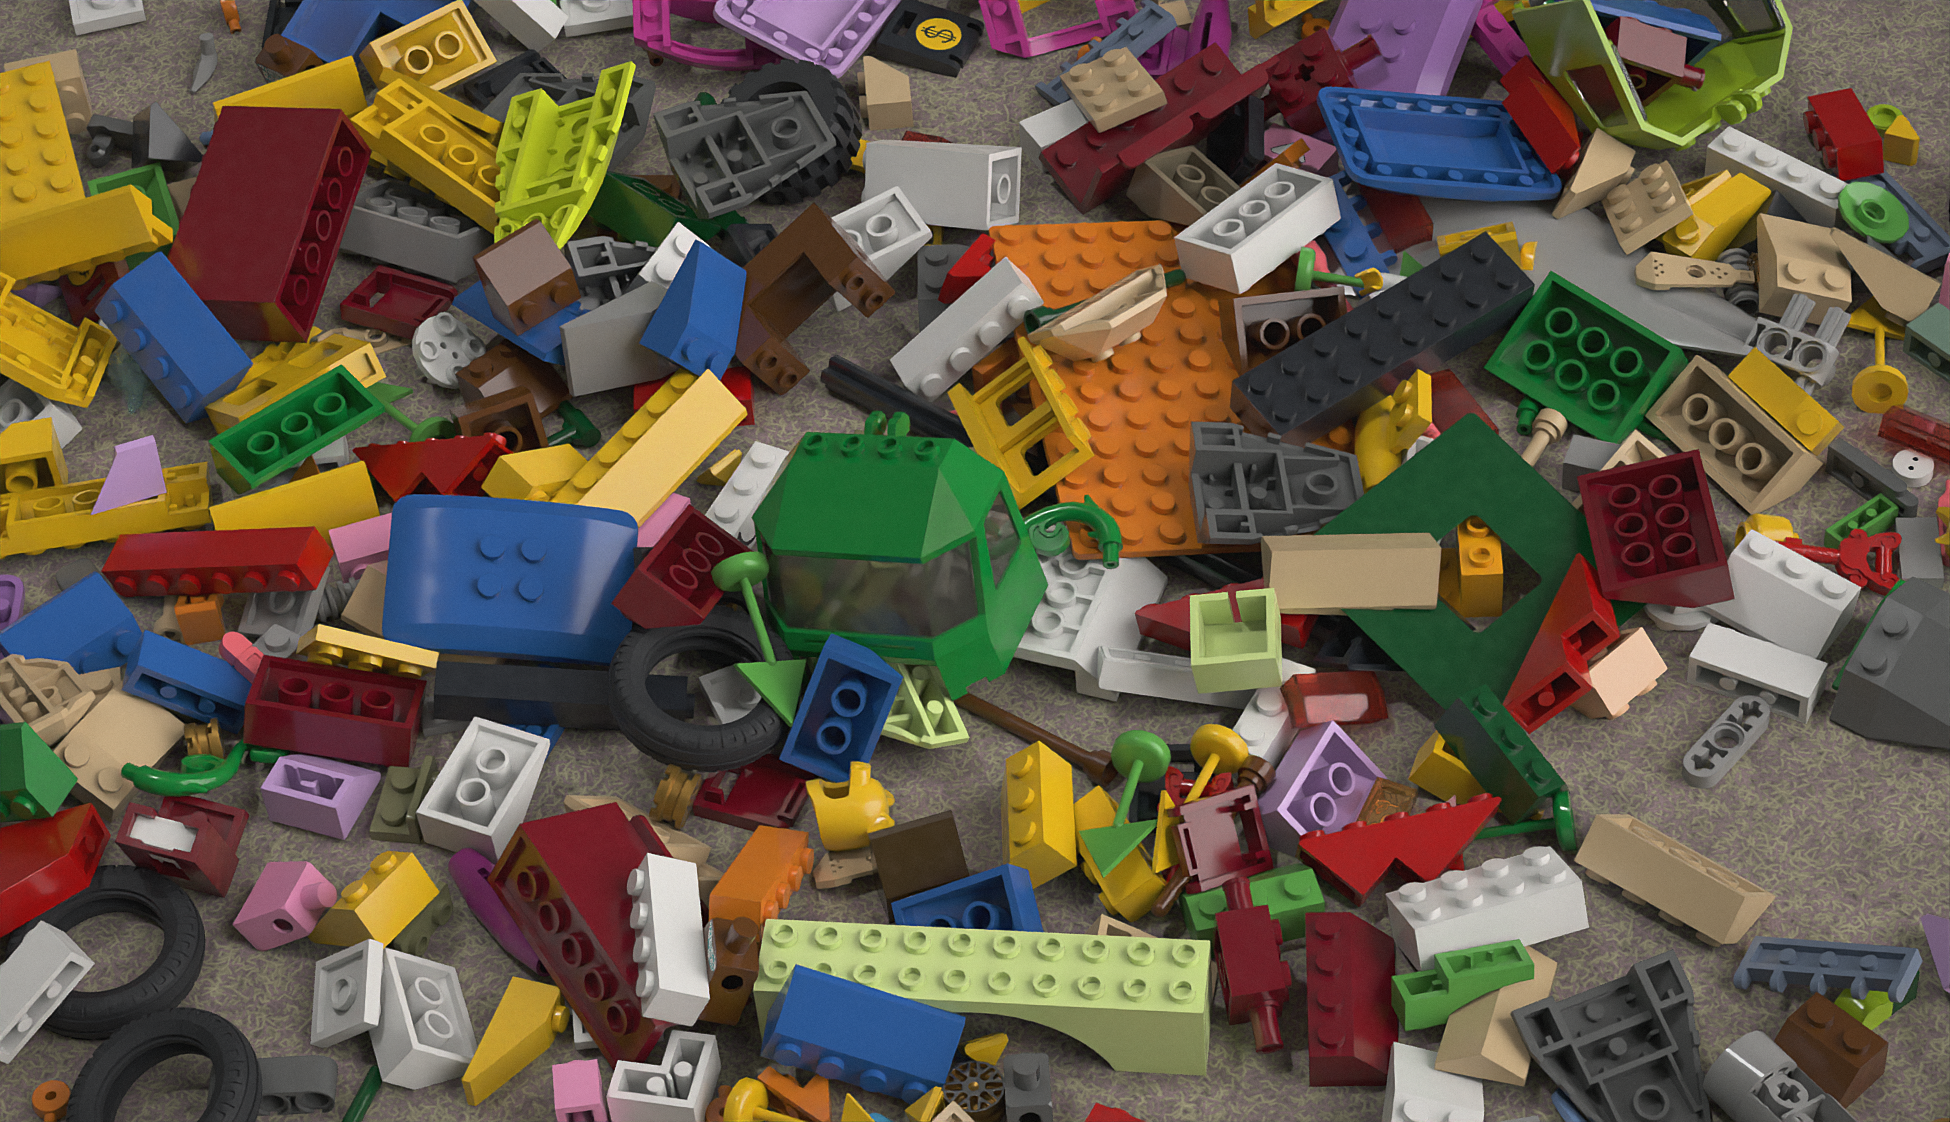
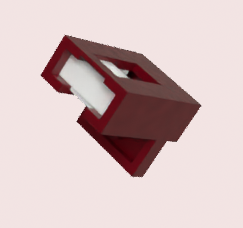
M164 796L158 813L152 807L129 802L115 843L135 866L156 871L174 881L181 888L225 898L239 863V858L235 854L249 814L244 809L193 796Z

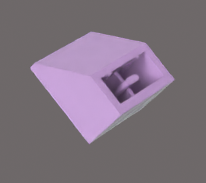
M302 753L279 757L260 789L269 820L345 840L381 780L380 772Z

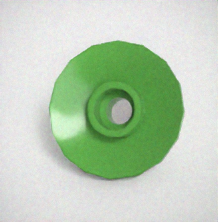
M1856 181L1846 185L1838 195V208L1843 219L1853 230L1865 238L1869 235L1878 243H1893L1901 240L1909 229V217L1904 206L1893 194L1880 186L1869 182Z

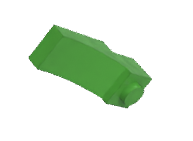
M1520 939L1434 954V969L1392 976L1391 1005L1405 1031L1422 1030L1431 1026L1447 1024L1448 1016L1470 1001L1504 986L1534 979V963Z

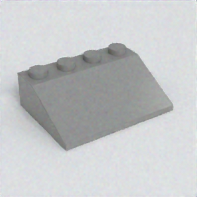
M385 178L359 189L339 247V251L344 254H363L371 257L372 262L378 264L393 263L403 266L405 272L412 274L426 273L435 276L438 282L453 284L457 283L459 279L473 274L476 266L472 257L494 244V235L457 208L434 198L436 193L432 190L427 194L408 185L409 183L392 178Z

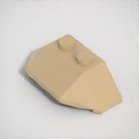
M1161 264L1134 271L1028 334L1030 342L1036 345L1040 344L1043 348L1073 361L1091 358L1092 362L1095 363L1113 355L1112 347L1115 345L1124 346L1141 337L1140 330L1154 322L1167 297L1164 270Z
M11 654L0 660V718L4 724L26 721L50 749L53 750L58 742L62 741L73 727L77 725L96 697L91 688L68 662L44 658L25 660L23 655Z

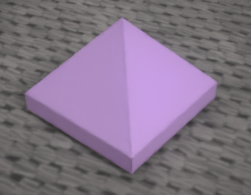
M40 283L28 285L23 290H11L15 295L39 308L62 295V290L59 286Z

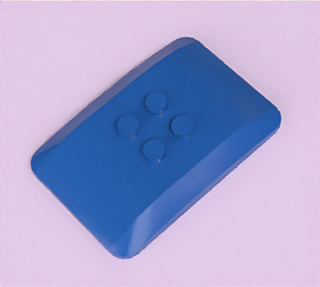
M1324 87L1320 89L1317 95V104L1344 169L1351 179L1362 185L1397 195L1479 202L1554 199L1558 197L1562 185L1557 173L1552 174L1500 100L1344 87Z
M406 495L394 504L392 511L382 620L384 640L431 650L440 654L610 666L619 644L632 630V621L626 619L620 610L611 603L634 572L633 548L637 547L638 542L637 522L627 512L592 506L493 497Z

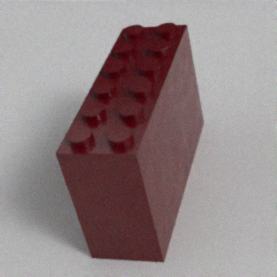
M222 106L219 118L214 124L213 134L207 151L202 157V165L197 179L191 188L190 198L184 215L180 218L172 248L168 251L167 259L234 340L307 343L372 153L370 147L342 109Z

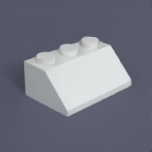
M1751 529L1727 560L1735 599L1703 606L1702 610L1753 638L1771 642L1776 646L1820 660L1851 620L1862 587Z
M385 947L382 958L384 971L381 977L380 990L381 1014L378 1026L369 1030L382 1081L416 1090L464 1076L478 1046L455 968Z

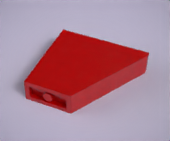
M92 802L56 812L53 817L31 819L0 828V938L89 887L111 837Z

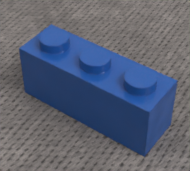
M144 630L129 654L122 690L206 723H211L210 719L218 718L221 729L238 734L244 725L245 702L252 684L234 668V665L231 666L227 661Z

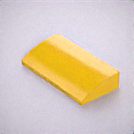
M364 460L209 507L215 530L315 526L333 552L329 530L380 516Z

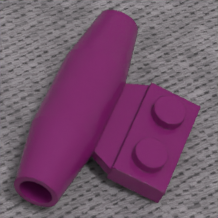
M1200 0L1189 31L1175 27L1164 38L1140 55L1137 60L1150 76L1156 80L1214 42L1219 45L1229 58L1232 38L1229 1Z
M464 848L455 853L449 861L448 871L468 908L507 952L538 975L543 977L550 976L487 881L495 864L473 848Z

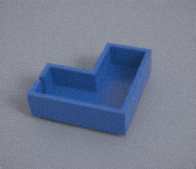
M303 0L281 36L311 49L324 64L352 55L357 68L361 61L359 54L374 40L381 27L393 32L456 0ZM462 0L472 16L478 4L474 0Z

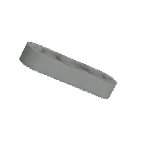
M1746 695L1736 699L1685 754L1682 768V776L1685 782L1699 789H1706L1716 785L1768 728L1770 717L1768 703L1764 699L1753 695ZM1752 713L1757 714V717L1750 716L1744 722V728L1741 727L1743 714L1746 716H1749ZM1721 737H1729L1738 744L1732 748H1722L1714 741ZM1709 755L1712 757L1709 769L1695 770V766L1701 768L1707 763Z

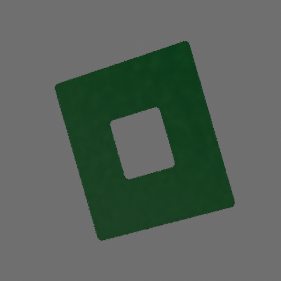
M1475 413L1464 415L1312 535L1430 533L1438 542L1466 518L1475 515L1482 519L1541 576L1542 581L1536 588L1482 632L1472 631L1438 597L1435 609L1393 608V610L1341 608L1445 711L1459 696L1484 684L1490 688L1503 704L1576 554L1580 553L1597 570L1586 517ZM1610 599L1618 628L1648 603Z

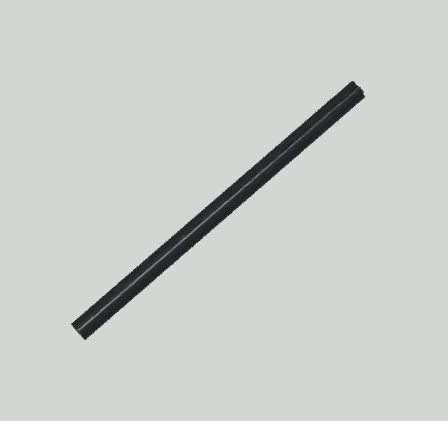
M839 355L831 357L828 368L821 372L820 382L824 383L826 388L871 411H882L888 420L893 417L894 412H905L909 416L910 431L921 437L956 439L968 448L974 447L959 416ZM1026 451L1025 459L1034 476L1039 475L1049 467L1047 461ZM1054 485L1038 496L1054 505L1059 504ZM1228 553L1155 556L1217 589H1221L1227 584H1242L1263 577V571ZM1319 615L1310 637L1325 643L1343 615Z

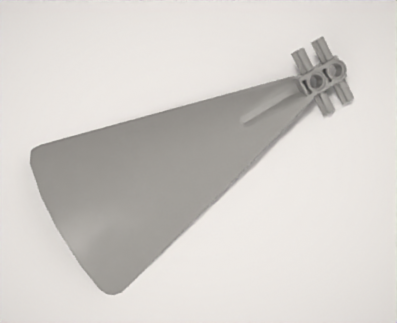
M1355 181L1352 182L1345 192L1349 199L1356 195H1363L1367 201V205L1362 210L1356 212L1364 226L1373 222H1377L1381 226L1382 233L1372 239L1379 254L1388 250L1395 251L1398 260L1395 264L1387 267L1390 274L1400 275L1404 250L1424 267L1438 260L1440 254L1436 236L1513 221L1519 252L1524 243L1537 241L1533 271L1523 269V272L1535 284L1533 295L1548 273L1553 271L1679 348L1746 357L1756 347L1810 396L1814 389H1822L1835 376V362L1839 356L1836 346L1851 319V315L1843 312L1842 308L1836 306L1834 308L1829 307L1813 337L1801 331L1816 303L1801 293L1793 295L1778 324L1762 317L1755 319L1707 287H1670L1669 290H1651L1638 286L1635 282V266L1651 251L1641 246L1626 255L1616 238L1612 226L1586 208H1582L1560 219L1552 216L1561 192L1554 199L1479 202L1397 195L1383 192ZM1323 234L1318 235L1316 242L1326 255L1329 271L1332 274L1345 276ZM1312 280L1311 287H1313L1314 289H1321L1320 287L1316 286ZM1336 284L1338 287L1344 286L1346 298L1358 300L1351 286ZM1777 346H1786L1783 352L1775 355L1771 354L1772 350ZM1822 359L1816 367H1806L1811 360Z

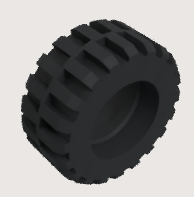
M793 59L781 60L780 64L774 65L772 62L762 65V70L756 73L753 71L749 72L744 76L745 80L739 85L735 83L728 92L730 95L728 98L736 97V103L759 101V95L807 91L836 140V146L755 200L760 202L769 201L770 204L784 205L785 201H789L791 204L804 202L803 198L811 196L815 198L821 195V190L827 186L832 188L839 182V175L842 172L845 174L848 172L853 163L851 157L857 156L860 147L858 140L862 137V126L859 122L860 116L840 81L835 75L831 74L829 69L822 65H815L811 61L799 60L796 63Z

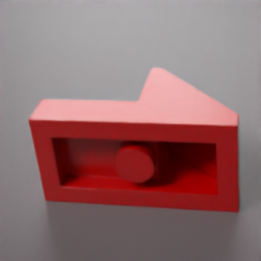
M984 233L978 237L947 273L937 299L944 304H953L992 269L995 258L990 254L994 247L995 239Z

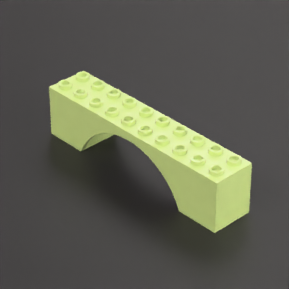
M766 919L759 955V974L753 988L762 1042L768 1011L795 964L952 1013L998 1014L1033 1021L1054 1028L1089 1046L1108 1061L1115 1071L1206 1076L1213 1008L1210 940Z

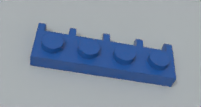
M1345 170L1328 177L1334 181L1341 219L1330 226L1323 233V236L1345 276L1355 277V274L1373 267L1379 270L1380 273L1390 274L1387 267L1395 264L1398 257L1393 250H1388L1382 254H1379L1372 239L1382 233L1381 226L1377 222L1364 226L1356 213L1367 205L1364 196L1356 195L1350 199L1347 197L1342 187L1350 184L1353 179L1348 176ZM1351 286L1359 301L1369 295L1360 296L1359 291L1364 288Z

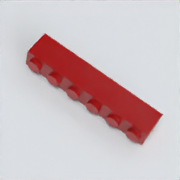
M315 526L121 534L101 572L111 583L113 589L124 597L311 591L317 589L334 552Z

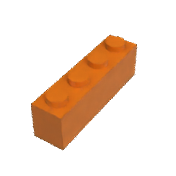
M759 825L710 893L709 921L713 918L734 921L737 917H747L756 923L758 927L756 942H760L763 938L766 919H777L780 911L787 908L792 893L799 891L804 875L811 873L814 862V850L808 848L809 832Z

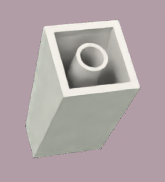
M884 139L866 143V150L862 160L865 169V187L862 191L861 202L863 203L898 186L925 224L989 230L992 226L1018 223L1022 147Z

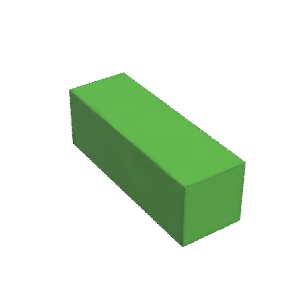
M1878 494L1825 530L1824 546L1837 549L1841 541L1847 538L1854 529H1862L1867 533L1868 537L1884 532L1895 524V518H1898L1899 507L1883 494Z

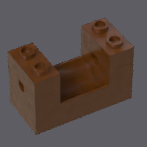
M813 202L743 267L747 271L735 355L743 365L780 396L784 395L810 372V369L786 339L836 292H839L865 317L869 318L896 291L853 237Z

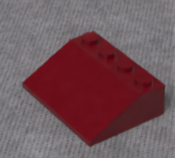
M1699 449L1577 476L1603 597L1605 599L1686 608H1697L1735 599L1729 567Z

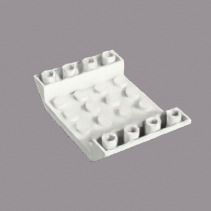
M989 511L985 520L991 524L995 531V538L989 541L986 536L988 546L1010 530L1004 514ZM1056 526L1049 527L1046 532H1053ZM967 541V547H968V548H970V542H969V541ZM1012 545L990 558L994 581ZM1070 545L1065 552L1057 556H1044L1036 552L1048 582V587L1013 657L1074 670L1077 693L1117 701L1120 694L1119 691L1099 688L1098 647L1102 645L1139 650L1144 635H1141L1139 632L1135 612L1145 605L1159 604L1168 583L1167 576L1146 557H1119V566L1117 568L1106 569L1103 567V559L1078 560L1074 558ZM951 550L925 564H919L900 606H910L923 635L935 636L978 614L972 564L959 561L951 553Z

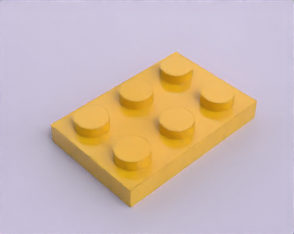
M318 624L299 638L296 654L307 656V662L332 665L333 662L348 666L347 668L420 679L436 669L439 652Z

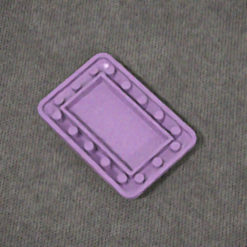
M718 0L713 10V16L723 26L786 59H793L796 63L799 60L814 62L815 65L824 66L830 70L832 75L840 78L885 27L902 0Z

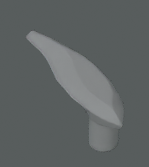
M203 33L199 36L201 56L193 71V83L189 90L191 94L198 91L210 79L218 62L214 36L211 33Z

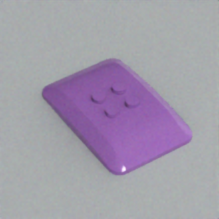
M1342 0L1328 29V33L1342 51L1370 34L1377 42L1379 50H1381L1383 55L1354 70L1353 76L1359 89L1446 96L1483 0ZM1327 126L1310 135V137L1322 142L1334 144Z

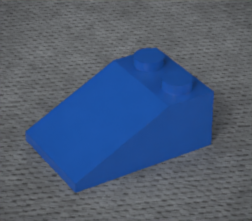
M695 239L639 344L677 367L699 377L709 369L720 381L736 351L747 271Z
M1008 863L891 903L896 925L1044 932L1028 869Z

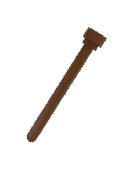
M969 692L953 701L955 705L1032 743L1042 742L1059 756L1083 767V772L1087 774L1088 779L1100 786L1107 787L1119 773L1113 766L1111 753L1104 749L1089 752Z
M1250 755L1238 769L1237 787L1254 784L1256 794L1263 792L1276 777L1275 769L1265 759L1256 755ZM1239 811L1231 812L1233 821L1239 814ZM1180 866L1152 904L1151 911L1158 918L1167 915L1185 890V885L1189 884L1193 876L1182 877Z

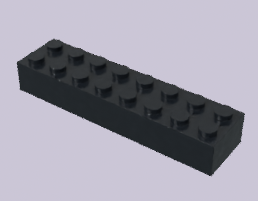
M1485 231L1234 379L1231 388L1230 409L1253 435L1267 438L1268 433L1281 435L1280 442L1305 447L1306 442L1311 443L1392 395L1401 381H1408L1417 369L1427 374L1517 320L1533 297L1535 284Z

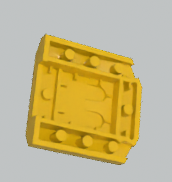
M0 271V373L48 399L88 408L98 389L117 338L110 330L86 317L79 328H76L11 293L10 291L16 280Z

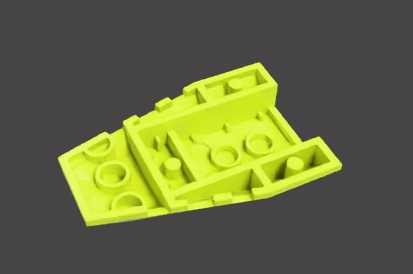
M632 61L601 70L595 96L558 106L540 88L511 98L496 153V164L500 167V174L496 176L495 187L500 191V201L495 203V214L499 217V225L495 227L494 243L536 218L542 222L560 250L574 234L589 211L608 169L636 68Z

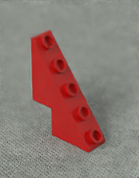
M1525 54L1499 80L1509 93V96L1501 103L1549 171L1554 174L1561 167L1564 170L1569 169L1577 161L1580 154L1578 151L1580 143L1573 110L1535 64L1532 57Z
M491 432L484 433L483 436L467 437L456 435L451 439L426 438L425 441H397L396 444L387 445L370 443L366 447H355L352 450L361 461L364 460L366 468L395 502L406 495L413 494L482 497L486 491L481 486L499 456L514 453L505 446L507 440L503 436Z
M1580 553L1576 554L1502 704L1528 734H1531L1593 689L1587 661L1620 637L1611 600L1603 597L1598 571Z
M1264 578L1242 584H1227L1219 590L1203 594L1228 592L1235 623L1242 622L1236 599V591L1264 589ZM1192 593L1183 596L1179 600L1163 604H1148L1140 610H1136L1135 617L1140 634L1191 651L1190 595L1201 594ZM1280 613L1281 642L1303 649L1319 614Z
M1485 793L1471 797L1467 800V804L1451 807V804L1448 802L1438 803L1428 807L1425 810L1426 813L1409 816L1408 812H1397L1386 816L1383 819L1384 822L1367 825L1366 821H1356L1341 828L1342 831L1325 834L1323 830L1311 831L1299 837L1300 842L1298 843L1295 857L1306 866L1312 868L1318 876L1352 903L1360 907L1391 870L1408 883H1424L1440 878L1450 869L1497 813L1502 799L1500 797L1493 798L1491 793Z

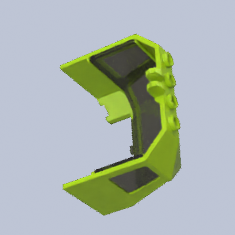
M1522 0L1514 2L1515 9L1512 10V15L1533 61L1589 128L1591 133L1593 134L1596 128H1599L1622 143L1655 150L1674 148L1676 152L1685 150L1696 143L1695 137L1698 135L1707 134L1718 129L1722 125L1720 120L1723 119L1728 124L1734 125L1744 121L1747 114L1760 110L1763 106L1762 97L1768 95L1772 91L1770 87L1784 76L1793 30L1781 0H1653L1662 6L1674 9L1686 8L1691 10L1692 13L1706 16L1721 33V41L1694 65V67H1700L1705 70V80L1699 90L1697 89V92L1674 84L1644 107L1616 46L1612 43L1611 39H1607L1590 0H1564L1525 8Z

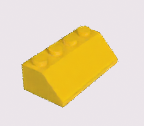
M352 55L213 102L214 122L218 120L222 106L342 109L349 120L368 107Z

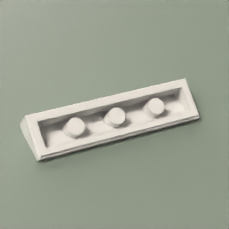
M1102 645L1098 647V685L1101 689L1245 709L1257 690L1246 689L1198 694L1191 668V658Z

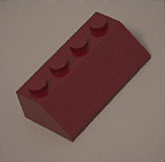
M689 504L636 568L611 604L618 608L626 619L637 622L645 629L700 625L725 593V591L718 589L714 584L711 575L713 568L731 556L754 551Z
M263 655L245 702L243 743L259 745L263 748L297 751L307 755L316 754L341 758L345 761L379 764L388 768L389 766L409 768L417 744L427 681Z
M1351 912L1305 913L1309 1087L1386 1086L1391 1046L1393 1042L1398 1043L1397 1015L1391 1005L1392 976H1395L1394 938Z

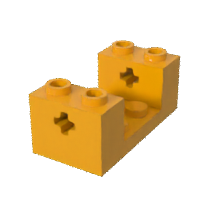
M1471 515L1456 526V548H1441L1438 594L1464 618L1498 617L1502 615L1503 564L1500 537L1482 519Z

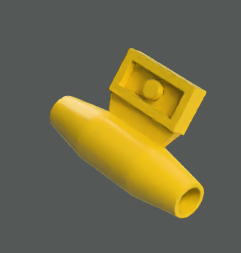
M1419 369L1416 370L1408 381H1401L1393 397L1390 395L1359 414L1355 427V455L1357 456L1364 494L1401 466L1402 450L1405 448L1409 450L1432 423L1431 376Z

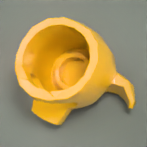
M851 761L849 780L845 782L831 783L822 779L806 781L807 795L810 796L820 837L826 851L838 852L869 847L868 833L895 826V821L889 816V807L895 803V798L888 790L884 789L878 780L870 777L871 765L869 763Z

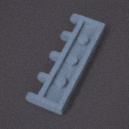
M1142 0L1140 4L1143 9L1128 21L1123 17L1119 18L1115 22L1118 28L1100 43L1095 39L1088 43L1090 51L1071 65L1065 61L1060 65L1062 70L1060 75L1069 72L1072 67L1078 64H1087L1097 60L1113 49L1127 47L1137 59L1178 26L1174 16L1152 0ZM1060 75L1047 85L1042 81L1035 85L1037 92L1054 106L1072 99L1064 90Z
M1885 170L1881 174L1844 181L1848 184L1856 181L1869 182L1880 186L1893 194L1904 206L1909 217V229L1901 240L1891 243L1890 249L1896 255L1908 252L1915 260L1911 267L1924 274L1946 264L1950 253V236Z
M1755 936L1734 975L1733 982L1736 989H1747L1751 981L1769 982L1772 992L1781 993L1785 990L1787 984L1810 985L1812 995L1816 992L1824 995L1828 987L1851 989L1853 999H1865L1869 990L1888 992L1890 1002L1901 1003L1923 961L1918 948Z

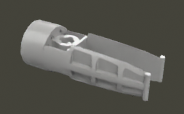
M1756 1030L1747 1033L1734 1041L1712 1064L1704 1079V1092L1734 1122H1858L1830 1094H1826L1797 1066L1796 1062L1763 1031Z

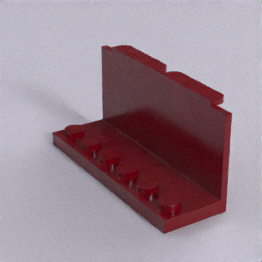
M1214 42L1155 80L1164 91L1167 104L1101 133L1089 121L1041 151L1038 158L1078 211L1084 215L1128 188L1136 167L1159 153L1197 144L1206 138L1210 131L1214 132L1232 112L1234 105H1238L1249 95L1260 99L1280 59L1277 55H1274L1262 64L1259 63L1241 75L1219 45Z
M617 802L520 823L487 878V881L613 1070H615L618 1060L644 1063L665 1029L679 1025L642 1016L641 997H638L636 994V984L639 977L638 963L633 960V950L636 942L635 929L630 926V916L633 909L632 895H629L627 892V883L631 871L638 869L647 853L669 858L673 857L643 815L633 816L629 821ZM700 899L704 930L709 922V909L704 901ZM750 995L745 1006H748L752 1001Z

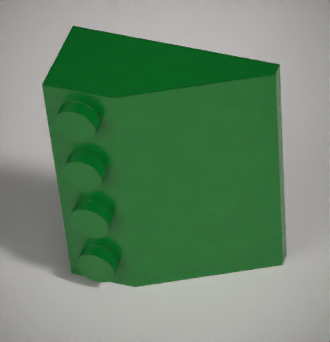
M1550 271L1488 360L1484 369L1544 407L1560 412L1567 421L1596 439L1621 444L1646 418L1645 414L1681 374L1689 362L1681 348L1555 272Z

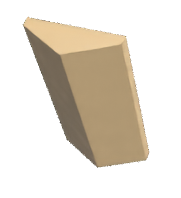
M1524 946L1534 963V979L1514 983L1486 993L1450 1014L1434 1069L1524 1086L1532 1057L1529 1055L1510 1013L1513 1010L1550 996L1558 963L1530 946Z

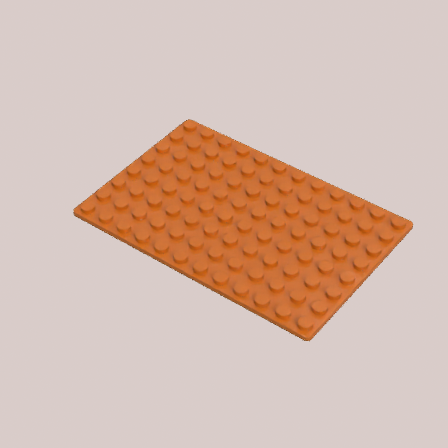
M1166 220L1004 225L990 227L988 236L996 240L992 249L995 265L1004 257H1007L1029 278L1044 301V304L1041 306L1050 307L1055 310L1091 298L1139 269L1161 264L1164 273L1181 269L1174 237L1188 228L1189 225ZM1291 257L1240 295L1186 278L1182 284L1166 289L1167 297L1154 322L1140 330L1141 337L1124 346L1115 345L1112 347L1114 354L1101 361L1093 363L1091 358L1073 361L1045 349L1053 361L1049 369H1054L1066 386L1061 391L1062 394L1066 393L1079 411L1074 417H1078L1085 424L1092 436L1087 441L1094 453L1093 457L1054 485L1058 503H1084V495H1089L1100 508L1115 519L1120 528L1123 549L1119 551V557L1133 558L1261 551V543L1236 545L1197 542L1188 485L1191 421L1234 423L1244 426L1243 432L1252 434L1230 409L1232 381L1238 378L1239 375L1222 340L1218 301L1294 292L1298 269L1291 260ZM1024 321L1013 330L1020 359L1025 356L1017 342L1019 338L1024 336L1033 347L1037 346L1030 342L1024 327ZM1034 377L1027 383L1033 408L1036 409L1047 401V398L1036 377ZM1352 419L1311 442V444L1355 455V428ZM1061 425L1042 439L1049 467L1075 448L1066 437ZM1072 521L1064 522L1070 534V548L1074 558L1078 560L1103 559V552L1098 549V541L1088 536V532L1093 531L1089 526ZM1314 530L1296 535H1314L1319 530Z

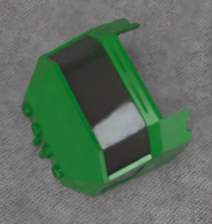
M871 411V414H869L865 421L864 434L806 432L782 461L751 517L755 528L757 550L766 555L770 569L767 576L762 580L767 619L774 630L773 632H776L787 645L794 660H800L799 656L819 658L826 641L832 633L871 649L886 663L937 666L952 701L968 693L966 687L984 677L990 682L1004 675L1048 587V582L1005 472L956 439L907 437L906 434L910 430L909 416L905 412H894L893 417L888 422L887 436L883 435L887 429L886 415L882 411ZM804 669L801 684L806 689L810 680Z

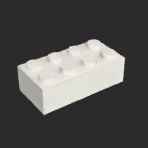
M1275 163L1174 237L1181 270L1185 272L1188 279L1227 290L1231 293L1240 295L1249 290L1253 284L1274 271L1278 265L1293 254L1298 253L1301 247H1304L1318 235L1323 234L1330 226L1341 219L1334 181L1328 177Z
M1550 846L1532 847L1525 850L1521 855L1507 859H1490L1485 861L1482 866L1465 871H1449L1438 879L1424 883H1408L1401 886L1397 891L1386 893L1393 938L1418 971L1434 969V954L1517 939L1521 940L1523 946H1528L1589 928L1582 880Z

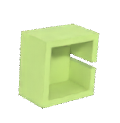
M1274 588L1236 591V599L1242 622L1235 623L1228 592L1190 595L1191 668L1198 694L1283 686L1281 616Z

